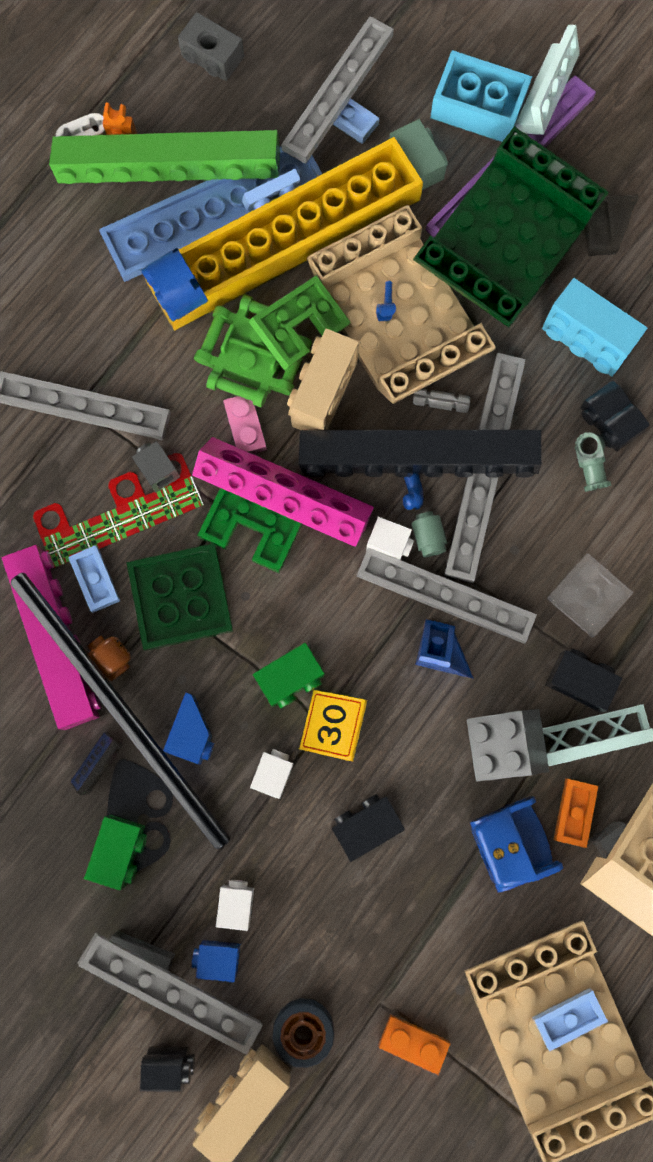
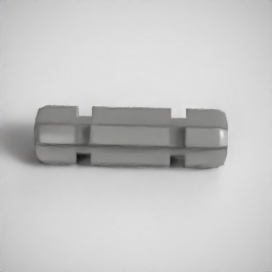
M422 388L414 393L413 404L419 406L429 404V407L450 411L452 408H455L456 412L466 413L470 407V397L460 394L456 397L454 393L436 390L427 392V389Z

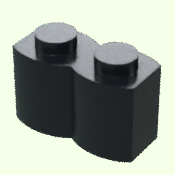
M613 380L588 397L581 406V414L586 423L591 426L594 425L599 429L605 446L608 448L612 447L616 452L643 434L650 426L641 411L630 402L626 393Z
M150 1046L147 1055L143 1056L141 1062L140 1092H182L184 1084H190L191 1075H194L195 1054H190L189 1047Z

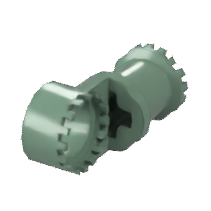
M592 432L581 434L575 442V450L579 467L583 468L587 484L584 487L585 492L611 486V481L607 480L603 465L606 461L603 452L605 449L603 438L599 434ZM589 437L594 438L598 444L597 450L592 454H587L583 450V442Z

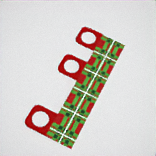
M180 453L167 456L170 460L177 461L181 465L180 478L157 493L153 492L145 496L137 475L133 472H128L110 480L108 487L117 508L72 527L69 526L60 504L54 503L37 510L33 515V519L44 547L51 556L54 568L70 562L69 556L96 545L99 549L203 506L204 504L183 456ZM122 480H130L135 485V492L128 498L120 497L117 494V484ZM47 511H54L60 517V523L54 529H46L41 523L42 515Z

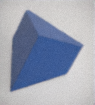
M426 619L415 665L474 679L454 633L455 626Z

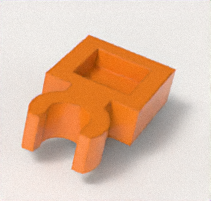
M105 102L103 126L106 135L137 134L133 118L126 116L127 109L124 104H120L119 110H114L108 102Z

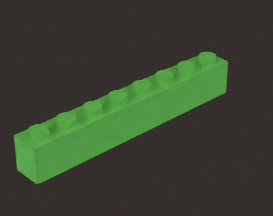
M277 130L53 136L49 165L57 182L65 184L268 179L279 177L280 144Z

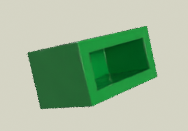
M303 643L253 673V676L272 708L278 705L282 709L296 700L294 695L305 689L306 693L319 687L322 684L320 679L324 677V672L307 644Z
M114 815L105 816L84 879L119 891L126 887L127 883L132 884L138 867L134 865L137 852L142 853L147 841V835L143 834L146 825Z

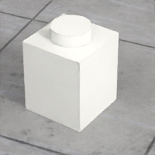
M378 517L366 550L369 547L399 560L402 555L408 557L414 540L409 538L412 529Z
M272 749L271 754L263 752L250 788L281 799L294 764L288 762L290 755Z
M229 880V885H222L220 888L216 927L248 931L254 896V888L247 887L248 882Z

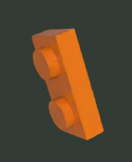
M565 779L553 840L587 848L599 786Z
M390 1014L378 1047L439 1075L450 1047V1041Z

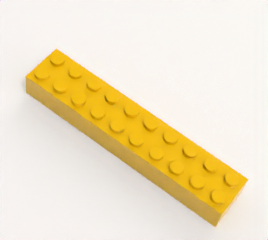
M395 137L179 249L206 295L208 302L173 322L161 305L160 307L175 331L213 311L216 306H222L307 261L308 256L406 205L411 206L420 201L423 181ZM147 282V284H148L150 290L152 291L154 297L156 298L154 289H153L152 286H150L149 283Z

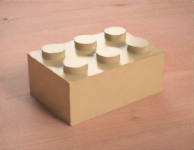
M325 328L322 337H316L311 349V353L314 354L310 364L305 362L300 372L299 379L302 382L298 390H292L287 405L290 406L288 415L291 416L292 427L299 430L329 429L357 366L359 341Z
M263 1044L259 1046L256 1052L252 1048L248 1051L239 1064L241 1067L237 1071V1076L234 1078L230 1075L218 1092L220 1094L215 1100V1105L209 1102L197 1118L199 1121L193 1129L197 1133L192 1145L211 1162H232L289 1088L291 1069Z

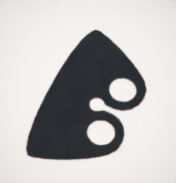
M120 759L112 776L107 816L114 815L139 823L138 817L141 814H146L149 818H158L167 814L172 807L173 793L166 784L145 768L125 759ZM154 790L162 791L166 796V803L160 810H153L147 804V796ZM148 822L146 824L143 834H147L151 830H157L162 833L164 842L157 850H150L145 846L142 853L137 852L134 865L138 866L137 871L156 862L169 850L170 834L163 824L157 822Z

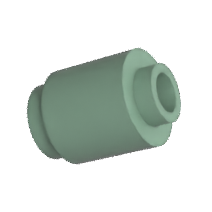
M432 511L416 515V520L411 525L418 551H422L423 557H432L446 552L445 545L447 540L440 515H433Z

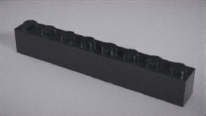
M300 430L299 467L302 473H306L310 477H322L324 473H336V476L351 477L353 473H365L368 477H381L383 473H395L397 477H411L413 473H425L427 477L455 474L457 477L465 478L471 477L473 474H485L487 477L496 478L503 476V474H516L517 477L528 478L534 476V474H539L541 468V430Z

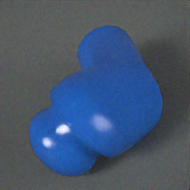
M413 473L411 477H404L409 493L403 497V505L407 510H418L423 506L424 502L423 487L419 474Z

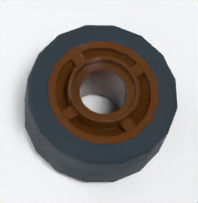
M300 998L286 1004L279 1011L273 1028V1042L276 1052L280 1057L294 1067L308 1068L319 1064L328 1056L333 1046L334 1025L331 1015L326 1008L313 999ZM302 1025L308 1026L313 1033L310 1038L305 1040L295 1035L296 1028Z

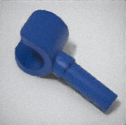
M392 281L385 282L384 303L377 304L376 306L378 321L391 320L392 315L396 311V305L392 303Z

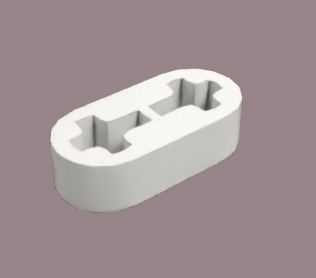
M97 113L88 114L60 126L56 136L106 135L103 126L104 117ZM97 125L99 131L94 132L92 127Z

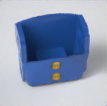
M533 796L505 805L492 813L470 822L472 834L497 892H504L525 883L540 880L564 869L562 862H552L551 850L546 834L536 813L530 806L537 802Z

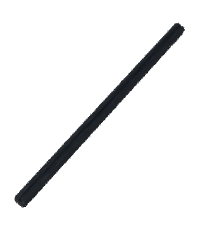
M22 572L16 575L10 582L11 586L214 848L218 850L224 847L230 841L226 831L26 573Z

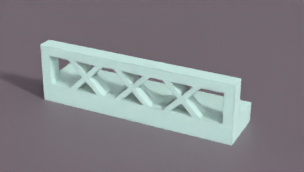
M568 25L560 44L552 43L515 123L516 128L526 134L544 135L580 54L576 25Z
M643 704L542 728L543 735L555 741L547 753L548 766L653 741V728L649 726ZM637 712L641 730L630 732L623 728L621 724L626 715ZM619 717L616 723L610 719ZM598 721H604L613 727L608 738L600 739L591 733ZM590 724L587 730L580 727L582 725ZM575 728L584 734L577 746L572 747L562 741L567 729ZM618 730L624 733L623 735L615 736ZM561 731L558 737L551 734L552 732ZM588 737H590L591 739L595 740L594 742H590V743H586V744H585V742L587 741ZM559 744L565 747V749L555 751Z

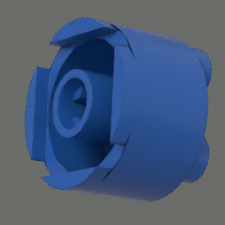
M178 248L169 251L141 269L145 279L154 289L157 300L167 312L172 322L208 302L206 295Z

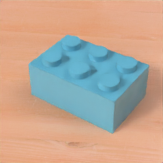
M452 50L433 98L430 118L502 142L512 128L516 126L515 123L526 99L532 76Z
M575 278L571 280L555 301L542 327L551 339L561 341L570 348L574 355L584 357L593 363L596 370L603 374H609L611 377H613L648 329Z

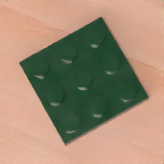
M215 543L126 562L144 651L234 632Z

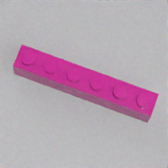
M37 545L1 557L9 582L16 575L22 572L26 573L70 630L69 624H72V618L66 606L62 607L59 597L63 596V591L57 579L53 580L50 569L54 568L48 551L44 552ZM11 586L58 729L67 730L99 718L98 709H101L99 698L94 692H91L87 682ZM75 634L74 637H75V638L78 640V642L80 643L78 637H77L76 634Z

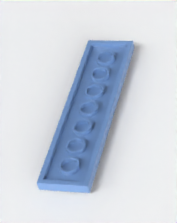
M280 147L279 176L296 169L300 177L299 187L322 175L313 156L305 164L282 151V147ZM275 178L214 179L205 181L99 229L124 282L143 274L141 272L142 268L175 248L179 250L255 210L252 209L247 212L242 202L244 193Z

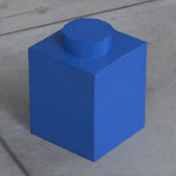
M203 940L199 949L194 948L192 968L197 969L196 978L235 982L238 973L241 944Z

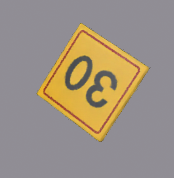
M313 690L299 749L353 762L367 700Z

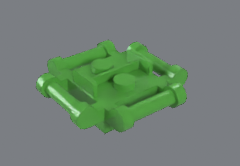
M244 294L237 314L230 312L222 306L215 307L212 314L214 319L201 349L196 351L194 360L202 365L213 368L207 380V388L214 391L217 389L253 401V405L262 408L268 393H271L272 390L284 395L291 394L294 389L292 383L302 359L286 369L282 379H277L282 366L250 325L249 321L251 319L247 318L249 312L258 314L269 306L254 301L252 296ZM224 323L229 324V329L221 345L219 357L212 356L211 353ZM298 335L306 347L310 349L312 341L305 336ZM224 376V377L233 379V380H235V381L244 383V384H246V385H249V386H252V387H254V388H257V390H254V389H252V388H249V387L243 386V385H241V384L232 382V381L227 380V379H224V378H222V377Z

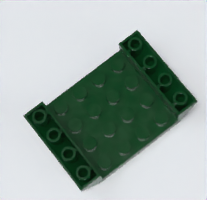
M514 126L499 145L493 161L436 236L428 238L413 260L509 328L521 315L573 245L609 192Z

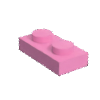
M239 396L223 400L236 447L251 454L267 450L253 401Z

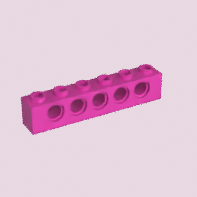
M214 437L199 450L192 476L354 547L357 546L374 509L373 506Z

